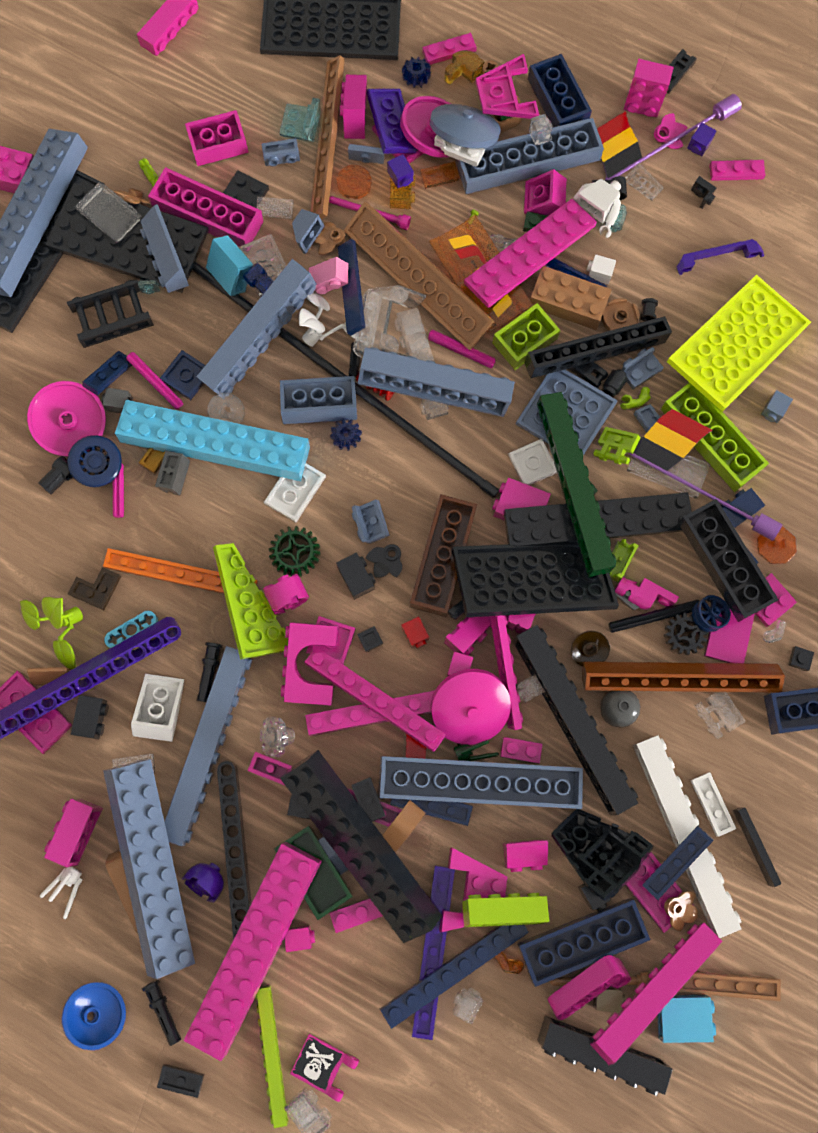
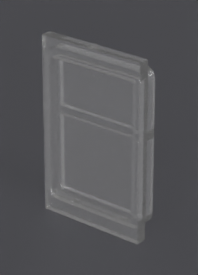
M100 182L75 206L76 210L117 243L143 218L131 205Z

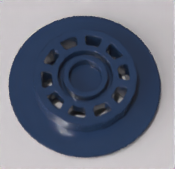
M91 435L81 438L71 447L67 458V465L72 477L80 484L88 487H101L109 484L117 477L121 469L122 457L118 447L111 440L103 436Z

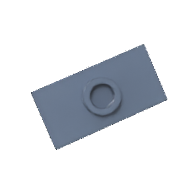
M349 144V160L384 164L382 148Z
M651 404L634 412L635 417L646 433L660 418Z

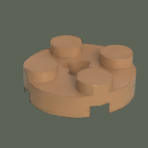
M623 298L610 301L602 315L603 324L608 331L637 324L640 318L637 306ZM618 313H621V316H625V318L619 320L617 318Z

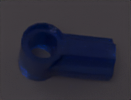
M255 263L243 274L244 280L252 288H257L262 294L274 282L258 263Z

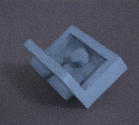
M296 138L261 143L265 166H276L283 163L291 164L300 161Z
M373 500L362 506H352V517L357 524V534L362 542L371 544L390 536L379 500Z

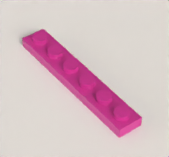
M506 615L490 616L499 677L505 685L511 701L507 727L513 730L522 729L523 716L519 710L520 696L516 692L515 684L517 683V677L513 672L514 658L509 648L511 640L506 629L507 617Z

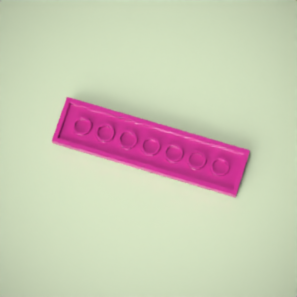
M571 199L464 279V284L489 308L593 229L597 222L576 201Z

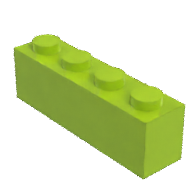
M519 893L508 894V897L501 898V894L488 895V898H481V895H469V899L462 901L464 927L537 925L550 922L547 896H540L539 893H529L527 897H520Z

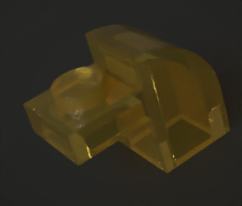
M462 50L454 53L452 63L445 69V82L450 85L459 76L463 75L472 83L482 74L485 61L471 51Z

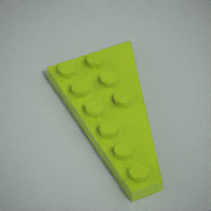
M234 543L215 545L213 547L240 660L284 652L285 646H288V638L285 637L286 630L284 627H281L276 619L277 615H274L264 593L255 584V578L246 569L245 562Z

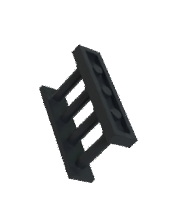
M128 280L124 284L83 297H75L67 302L72 313L77 312L83 331L77 334L83 348L154 326L149 312H143L137 295V292L142 291L138 280ZM130 295L136 313L135 316L125 318L119 298ZM112 301L118 321L108 324L102 303ZM95 306L101 326L90 329L84 309Z

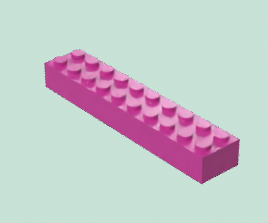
M287 842L280 845L183 1041L219 1061H222L227 1055L322 862L321 860Z

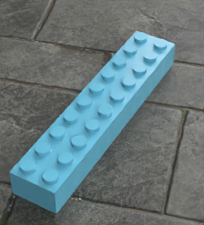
M125 400L115 431V435L120 443L148 449L153 448V450L162 452L182 453L186 457L296 481H301L310 450L308 438Z

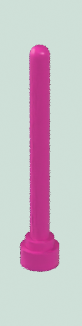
M333 196L329 198V203L350 210L358 211L361 207L359 204ZM376 210L387 221L396 223L400 229L408 230L411 216L405 214L396 216Z

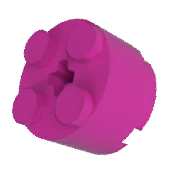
M298 574L291 577L284 575L277 579L278 583L270 584L263 588L274 615L286 613L284 609L290 608L293 610L304 604L308 600L307 598H309Z

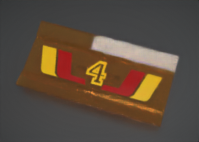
M476 215L429 241L457 287L495 321L486 333L505 324L533 306L520 284L489 308L464 284V279L500 253Z

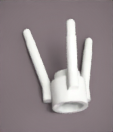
M72 866L64 868L60 875L40 894V897L43 898L61 881L49 898L51 902L65 884L69 887L74 884L63 919H67L78 887L83 880L80 878L82 873Z

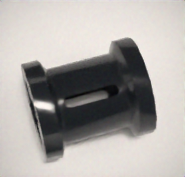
M653 298L643 299L641 303L643 312L640 315V320L645 322L657 319L655 309L658 306V301Z

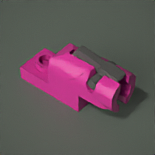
M623 577L614 589L616 597L632 610L638 608L648 610L655 599H658V603L663 606H673L679 596L646 578L638 586L637 582Z

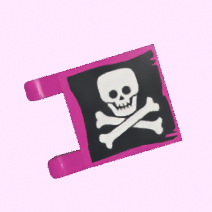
M309 1034L290 1074L339 1102L344 1092L331 1086L342 1063L351 1069H355L359 1060Z

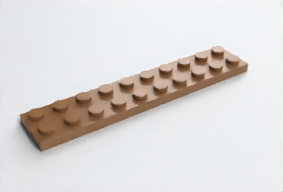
M364 201L344 229V232L356 241L368 255L468 350L474 348L495 321L368 202Z

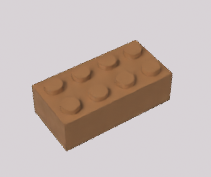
M543 266L528 307L531 308L538 303L545 313L597 330L612 289Z

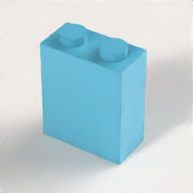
M228 235L214 238L206 264L207 270L230 296L244 293L253 263Z
M675 995L657 1015L659 1040L663 1043L714 1042L713 1036L716 1035V1026L712 1022V1014L715 1012V1006L711 997L707 995Z

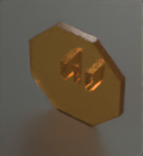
M781 527L773 541L762 535L757 538L758 553L770 564H786L797 552L796 537L785 527Z

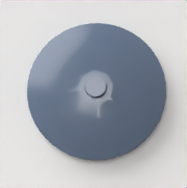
M461 104L441 105L432 111L430 117V127L435 134L445 141L461 147L487 148L494 145L499 139L501 129L498 122L489 114H483L482 110Z

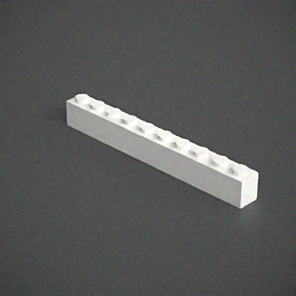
M655 736L634 744L633 748L677 848L693 829L699 825V821L689 808L691 806L690 800L687 795L683 794L681 789L683 784L679 776H676L673 769L675 766L672 759L665 752L667 748L664 740L660 739L659 736ZM706 848L688 867L686 873L710 929L719 938L741 930L739 924L741 919L739 914L732 908L731 903L733 901L729 892H725L722 885L724 879L721 873L716 871L714 866L716 864L715 858Z

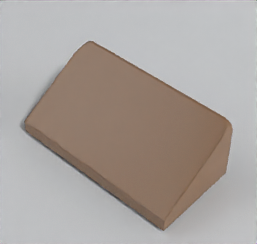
M67 667L27 669L32 685H46L71 671Z

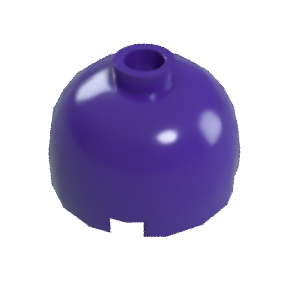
M198 863L192 866L182 877V880H186L184 884L200 897L202 895L208 896L207 901L212 903L218 899L224 886L223 877L219 873L221 869L214 863H210V865Z

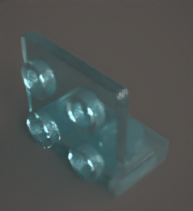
M312 98L311 105L308 104V107L286 104L279 132L280 136L314 142L321 114L320 99Z

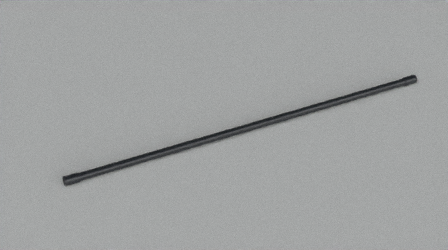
M195 262L192 271L249 313L254 306L239 294L230 296L208 270ZM283 327L280 329L278 336L331 376H347ZM355 382L356 394L494 499L499 492L497 487L483 479Z

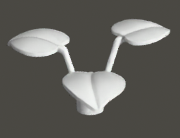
M315 292L306 297L311 303L318 306L319 309L316 317L304 308L299 312V326L309 327L302 336L306 344L313 347L319 339L323 341L325 337L341 328L347 333L345 322L322 334L325 331V327L318 319L323 309L329 311L330 306L322 296ZM361 331L351 336L364 344L366 348L368 347L367 340Z

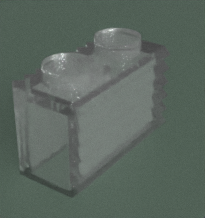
M306 1087L287 1102L284 1109L301 1133H324L331 1127L332 1122L330 1119L332 1116L325 1107L321 1108L317 1103L319 1099L312 1089L308 1091Z

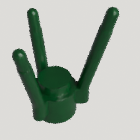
M489 740L472 746L457 743L458 746L454 747L459 761H473L499 755L498 752L471 756L473 755L472 750L488 744Z

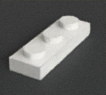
M709 772L690 780L716 837L735 830L734 822L711 773Z

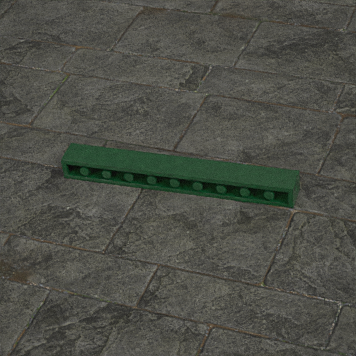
M562 392L540 395L537 408L588 577L611 573L616 567V557L611 552L610 538L606 536L604 530L605 522L600 517L599 503L597 500L595 501L594 486L588 478V467L583 462V451L578 446V435L574 432L572 426L573 419L567 410V400L563 397Z

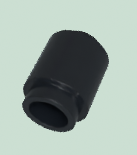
M621 369L612 370L603 383L602 391L614 398L615 395L620 393L628 380L626 373Z

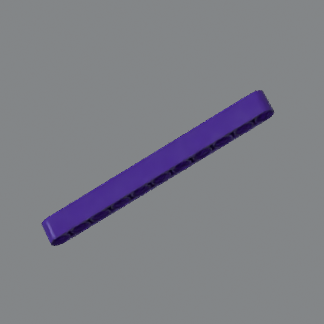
M172 617L163 618L1 709L0 739L174 642L181 636V629L177 621Z

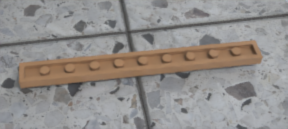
M340 55L327 61L310 210V212L318 214L321 219L328 216L345 61Z

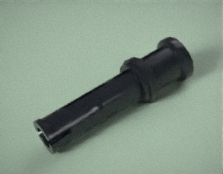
M210 642L205 643L207 647L205 657L202 658L204 666L196 701L207 702L212 688L215 668L219 665V652L223 645Z
M158 979L141 989L145 991L149 999V1007L154 1009L169 1046H172L182 1039L167 1008V997L163 996Z

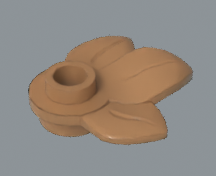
M129 188L128 192L114 190L115 194L124 197L123 200L132 204H139L140 202L150 203L148 199L143 197V192L133 188Z
M323 223L324 228L314 241L320 244L319 255L333 252L336 246L342 245L345 241L344 231L337 228L334 223Z
M683 891L678 897H671L666 900L664 910L670 917V924L673 929L682 931L684 923H693L697 920L698 910L693 906L696 898L694 892Z

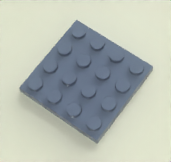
M567 370L547 374L516 421V425L537 438L543 439L548 444L537 408V402L540 395L562 392L563 397L566 398L568 403V413L573 419L572 426L574 432L578 435L579 449H582L584 456L618 400Z

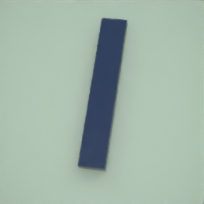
M351 238L338 246L339 259L348 263V284L342 286L346 330L350 336L365 328L356 241Z

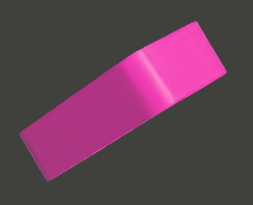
M607 955L554 992L547 1001L557 1020H563L609 987L621 988L631 981V977L619 958Z

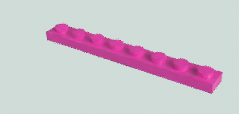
M318 647L305 660V665L434 752L445 738V733Z

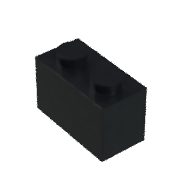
M356 552L336 562L337 568L354 600L375 590L374 583L376 581L372 573H367L365 569L367 564L363 556L359 557Z
M79 695L70 735L99 740L100 736L103 735L105 727L103 719L109 709L107 700Z

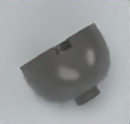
M610 691L601 700V716L605 722L613 727H628L640 715L641 706L639 699L631 691Z

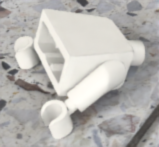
M599 179L595 183L582 185L573 198L588 214L602 224L606 222V225L600 227L599 232L602 235L603 231L608 229L606 238L611 235L610 227L614 225L620 211L619 190L621 185L616 180L608 184L603 179Z

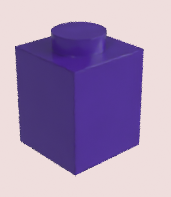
M701 122L692 136L687 149L691 150L694 154L703 156L717 131Z
M403 154L387 162V172L397 188L408 186L413 181L414 171Z

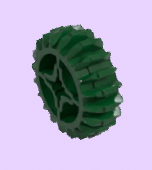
M288 526V532L285 533L281 529V536L278 534L274 535L277 541L271 540L270 543L274 547L269 548V552L273 553L269 555V558L274 560L272 562L273 567L278 566V572L284 569L283 575H288L290 571L291 576L298 572L299 577H302L301 571L304 570L306 574H309L308 567L311 569L315 568L312 562H319V559L315 556L321 555L320 551L317 550L320 548V544L316 543L317 538L312 537L311 531L306 533V528L303 527L299 532L298 526H295L294 531ZM295 538L302 539L309 545H299L295 542ZM289 540L288 547L280 552L281 546ZM293 544H294V547L297 549V554H296L297 559L295 558V556H294L293 553H292V552H293ZM310 551L308 558L301 563V557ZM280 558L292 559L295 565H288Z

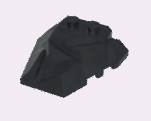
M576 809L552 832L551 836L586 887L605 901L610 897L613 898L637 873L654 845L634 831L630 833L618 829L619 825L617 824L608 825L601 822V818Z

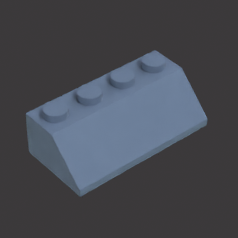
M158 204L154 205L141 220L143 228L140 229L143 239L148 240L149 244L146 247L149 255H153L155 258L152 261L155 271H160L161 276L158 279L161 287H166L168 293L187 287L189 284Z
M355 376L280 380V403L283 424L357 420Z

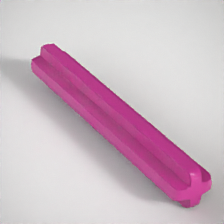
M431 330L428 335L430 341L489 368H493L496 362L495 358L474 348L468 350L461 342L435 330Z
M134 352L127 355L126 358L129 363L176 410L182 407L183 401Z

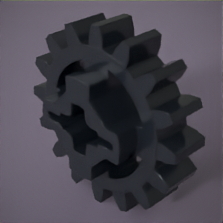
M683 613L681 617L678 614L675 615V620L670 619L668 621L670 625L664 628L668 631V633L664 634V637H669L666 644L673 645L671 650L678 649L677 654L679 655L684 651L685 655L688 656L690 650L693 654L697 653V648H703L701 643L707 642V639L703 636L708 634V632L701 630L695 624L692 614L687 617L686 613ZM692 631L688 636L679 637L684 632ZM696 633L698 634L697 641L695 640Z

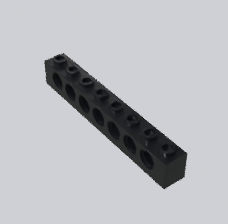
M664 316L530 351L524 363L531 379L666 343L672 331Z

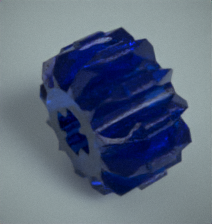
M411 56L410 61H405L402 67L403 81H406L407 86L413 84L415 88L416 85L422 87L423 84L428 83L431 71L430 63H426V59L420 60L419 56L417 59H414Z
M343 418L342 424L336 421V427L331 428L332 434L330 435V438L334 440L333 445H339L340 450L345 446L347 451L350 450L351 445L356 448V442H361L360 435H362V431L358 429L359 424L353 425L352 419L346 423V420Z

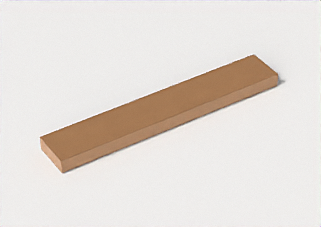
M695 972L677 993L780 1001L781 979Z

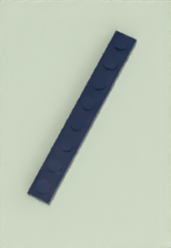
M525 925L498 926L381 1007L380 1011L390 1028L392 1029L528 934L529 932Z

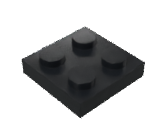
M237 170L223 193L257 208L268 192L269 187Z

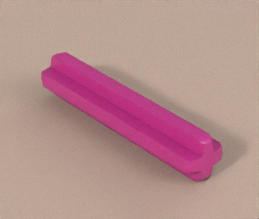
M123 464L119 474L113 480V516L115 518L124 517Z

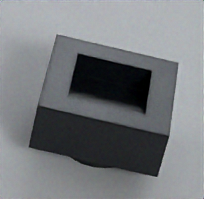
M375 626L357 634L365 652L383 645Z
M795 646L792 649L788 665L804 671H810L814 652Z

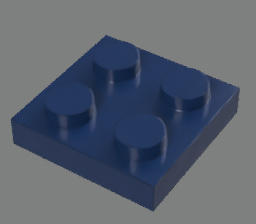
M181 350L160 379L191 401L204 384L197 378V375L205 365Z

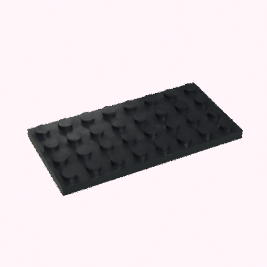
M264 0L260 53L337 57L340 55L343 58L398 60L401 0Z
M73 183L47 239L46 247L161 286L158 279L161 276L160 271L156 272L152 263L155 258L153 255H149L146 247L149 244L148 240H144L140 229L143 228L141 220L151 208L140 204L128 203L122 198ZM161 212L188 281L209 229L207 226ZM181 288L176 291L182 293L184 288Z
M578 542L522 546L511 544L454 546L452 548V556L466 617L615 610L619 606L609 573L588 577Z

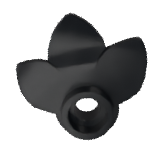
M389 544L385 548L375 547L366 556L368 561L375 563L374 576L376 578L384 577L389 572L394 577H398L402 571L403 565L400 561L401 550L397 545ZM390 551L395 552V556L390 557L388 553Z

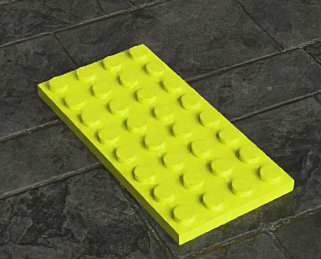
M756 275L671 355L666 362L723 412L797 338L811 321Z

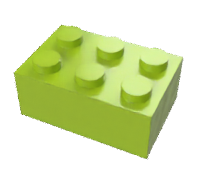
M536 303L496 332L492 344L512 368L516 370L525 364L528 352L548 347L558 339L560 329L539 304Z

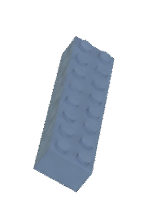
M590 118L498 141L494 145L484 148L485 151L478 166L475 167L456 159V166L465 194L537 177L553 169L560 171L600 161L604 147L594 119Z
M292 259L197 375V378L223 399L229 396L234 389V385L244 378L248 368L255 365L256 358L267 350L269 342L279 335L283 325L290 322L292 314L296 309L299 310L302 307L304 299L315 291L317 284L310 272Z
M365 347L358 384L501 417H504L511 403L515 383L505 377L497 378L487 373L479 374L470 369H458L452 365H440L431 360L423 361L413 356H401L395 352H384L374 347Z

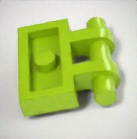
M605 427L598 440V444L602 446V449H595L593 455L603 461L611 460L619 465L622 463L629 464L630 457L624 455L626 452L633 454L640 436L636 433ZM615 449L617 452L616 454L610 453V450Z

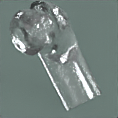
M777 620L774 630L764 632V641L774 643L781 640L787 622Z

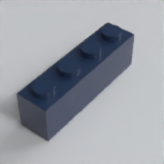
M752 488L747 491L744 489L734 495L736 499L732 502L729 499L725 501L750 516L765 506ZM721 505L734 528L747 520L744 516Z

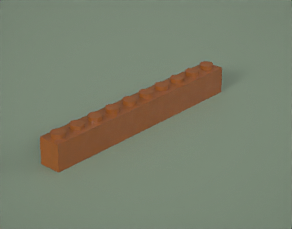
M583 662L582 681L585 690L782 692L785 678L778 664Z

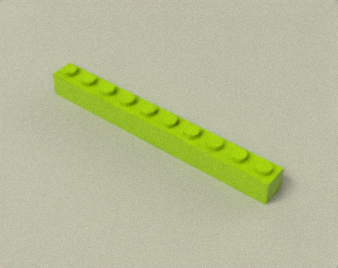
M270 985L260 987L255 999L258 1000L256 1009L260 1015L258 1025L262 1031L260 1032V1040H263L262 1054H265L263 1065L267 1070L265 1080L269 1086L267 1088V1095L270 1096L269 1110H272L270 1120L274 1128L288 1125Z

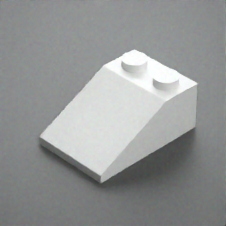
M145 674L131 722L133 736L173 741L184 679Z

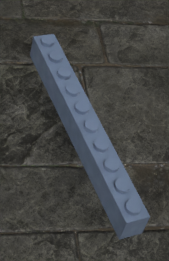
M228 646L225 648L165 819L168 841L179 846H185L186 843L191 841L193 831H191L193 823L196 824L200 814L198 811L200 803L203 804L207 792H204L205 787L212 780L213 773L211 770L213 764H217L220 753H218L220 745L223 746L226 739L224 732L226 727L231 725L233 715H231L232 709L238 705L239 696L237 695L239 689H243L246 681L244 677L245 672L250 669L252 659L250 658L240 660L238 649Z

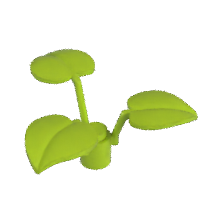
M45 597L42 599L41 604L46 617H39L38 609L33 603L28 600L20 601L23 619L31 629H39V621L49 620L56 629L62 626L67 627L58 637V640L53 642V649L60 663L69 669L76 668L73 648L66 640H63V637L74 628L73 624L83 620L81 610L75 606L63 612V598Z

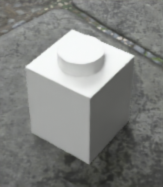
M595 254L594 260L589 261L586 270L589 272L588 279L609 284L616 260Z

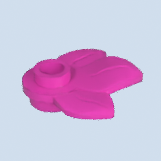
M674 113L667 114L662 118L661 124L655 128L654 138L660 143H667L685 132L687 126L675 122ZM659 132H663V133H664V137H662V136L659 134ZM678 139L667 147L679 149L683 147V142L681 139Z

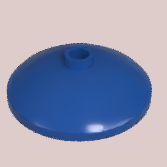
M94 982L79 987L69 996L62 1011L61 1020L65 1036L74 1046L84 1050H98L108 1046L118 1037L124 1026L126 1018L125 1003L120 993L108 984ZM89 1012L93 1013L92 1020L87 1018Z

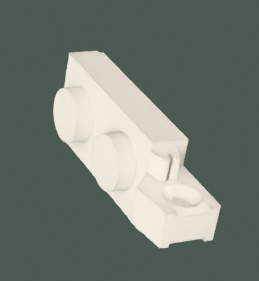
M438 135L434 139V145L440 147L445 155L475 167L478 166L485 151L484 148H466L452 144Z

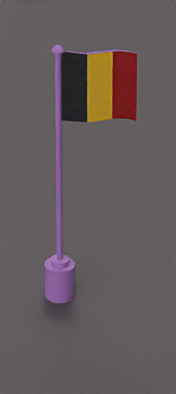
M731 94L713 106V114L701 122L706 123L714 117L723 121L741 109L739 97ZM626 111L603 124L597 130L604 147L601 161L606 173L605 180H611L630 170L698 128L701 122L642 157L638 141L628 123Z
M674 409L658 419L644 437L639 440L633 454L627 453L710 499H717L721 505L751 520L750 525L754 526L752 530L772 541L783 525L763 513L760 516L752 517L668 471L684 459L699 440L713 431Z

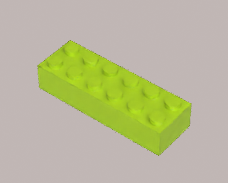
M690 382L663 404L661 411L664 414L674 409L713 430L699 440L694 448L734 492L769 464L731 420Z

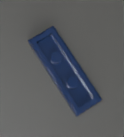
M117 351L82 381V386L98 396L132 365L127 360L125 354Z

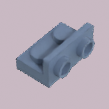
M653 347L648 350L646 348L637 354L638 357L630 358L622 364V370L628 378L627 383L633 390L664 369L654 356L655 349Z

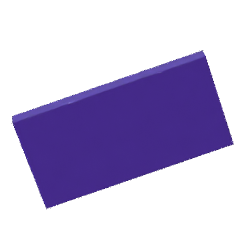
M368 89L366 94L383 154L416 153L418 149L412 146L405 138L400 125L401 114L405 107L401 89Z

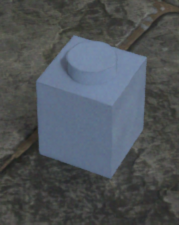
M776 390L768 400L761 415L770 422L778 423L785 415L793 399Z

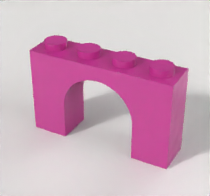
M291 622L290 626H286L285 637L289 639L288 646L284 648V657L287 658V665H283L282 677L286 678L285 685L281 687V697H284V702L331 706L333 704L334 684L315 683L304 679L297 669V657L300 651L309 645L336 646L338 625Z

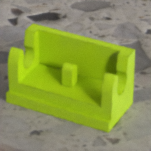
M626 539L617 542L612 552L616 557V567L609 573L612 580L619 582L623 578L639 545L635 543L630 545L626 543Z

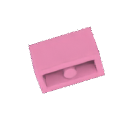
M337 257L309 268V272L317 284L315 291L318 294H326L328 291L339 289L341 286L348 284V263Z

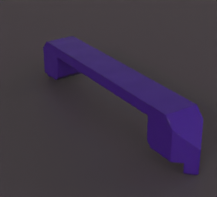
M750 239L684 254L677 265L679 275H682V273L692 270L695 265L694 260L743 250L746 258L758 255L763 257L764 253L757 241Z

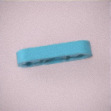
M144 611L108 632L104 639L105 644L109 648L114 647L115 644L110 643L112 636L117 638L122 635L119 633L122 631L123 635L128 639L133 636L127 634L128 626L135 625L137 628L135 634L142 631L140 625L136 623L137 621L146 629L158 622V617L151 611ZM146 616L153 617L150 625L148 623L142 624L146 621ZM120 637L117 639V644L124 641V638Z

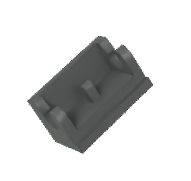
M165 451L155 487L165 493L170 491L180 496L190 460L182 453Z

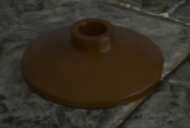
M585 631L579 634L571 646L573 659L582 667L583 662H605L610 653L608 639L598 631ZM587 645H592L590 649H586Z

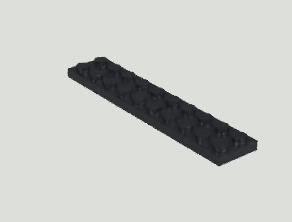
M76 170L12 296L0 295V328L13 333L62 257L63 253L49 249L45 244L73 183L104 192L106 189L105 183Z
M688 492L598 501L600 517L604 519V530L609 538L682 532L683 530L679 526L678 521L683 516L692 512ZM567 504L513 508L503 511L508 544L522 546L578 542Z

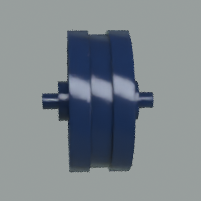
M708 595L696 602L692 610V616L695 624L701 630L709 633L716 632L726 626L730 621L731 612L726 601L721 597ZM716 620L721 623L720 626H717Z

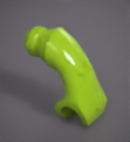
M643 387L638 399H632L630 395H624L621 400L626 403H621V409L627 410L644 405L651 399L650 389Z

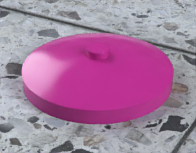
M420 96L410 100L405 105L400 118L402 132L409 143L419 151L433 157H450L445 155L440 147L434 145V139L437 134L430 127V117L436 107L451 103L438 97Z
M59 381L43 387L36 393L28 408L27 422L30 433L38 445L51 454L68 457L71 447L81 438L91 435L103 436L106 426V415L104 407L96 394L83 387L82 384L71 381Z
M464 669L449 675L438 685L431 701V715L436 728L445 733V738L465 745L477 744L489 740L498 734L505 726L511 710L510 696L503 682L494 674L481 669Z

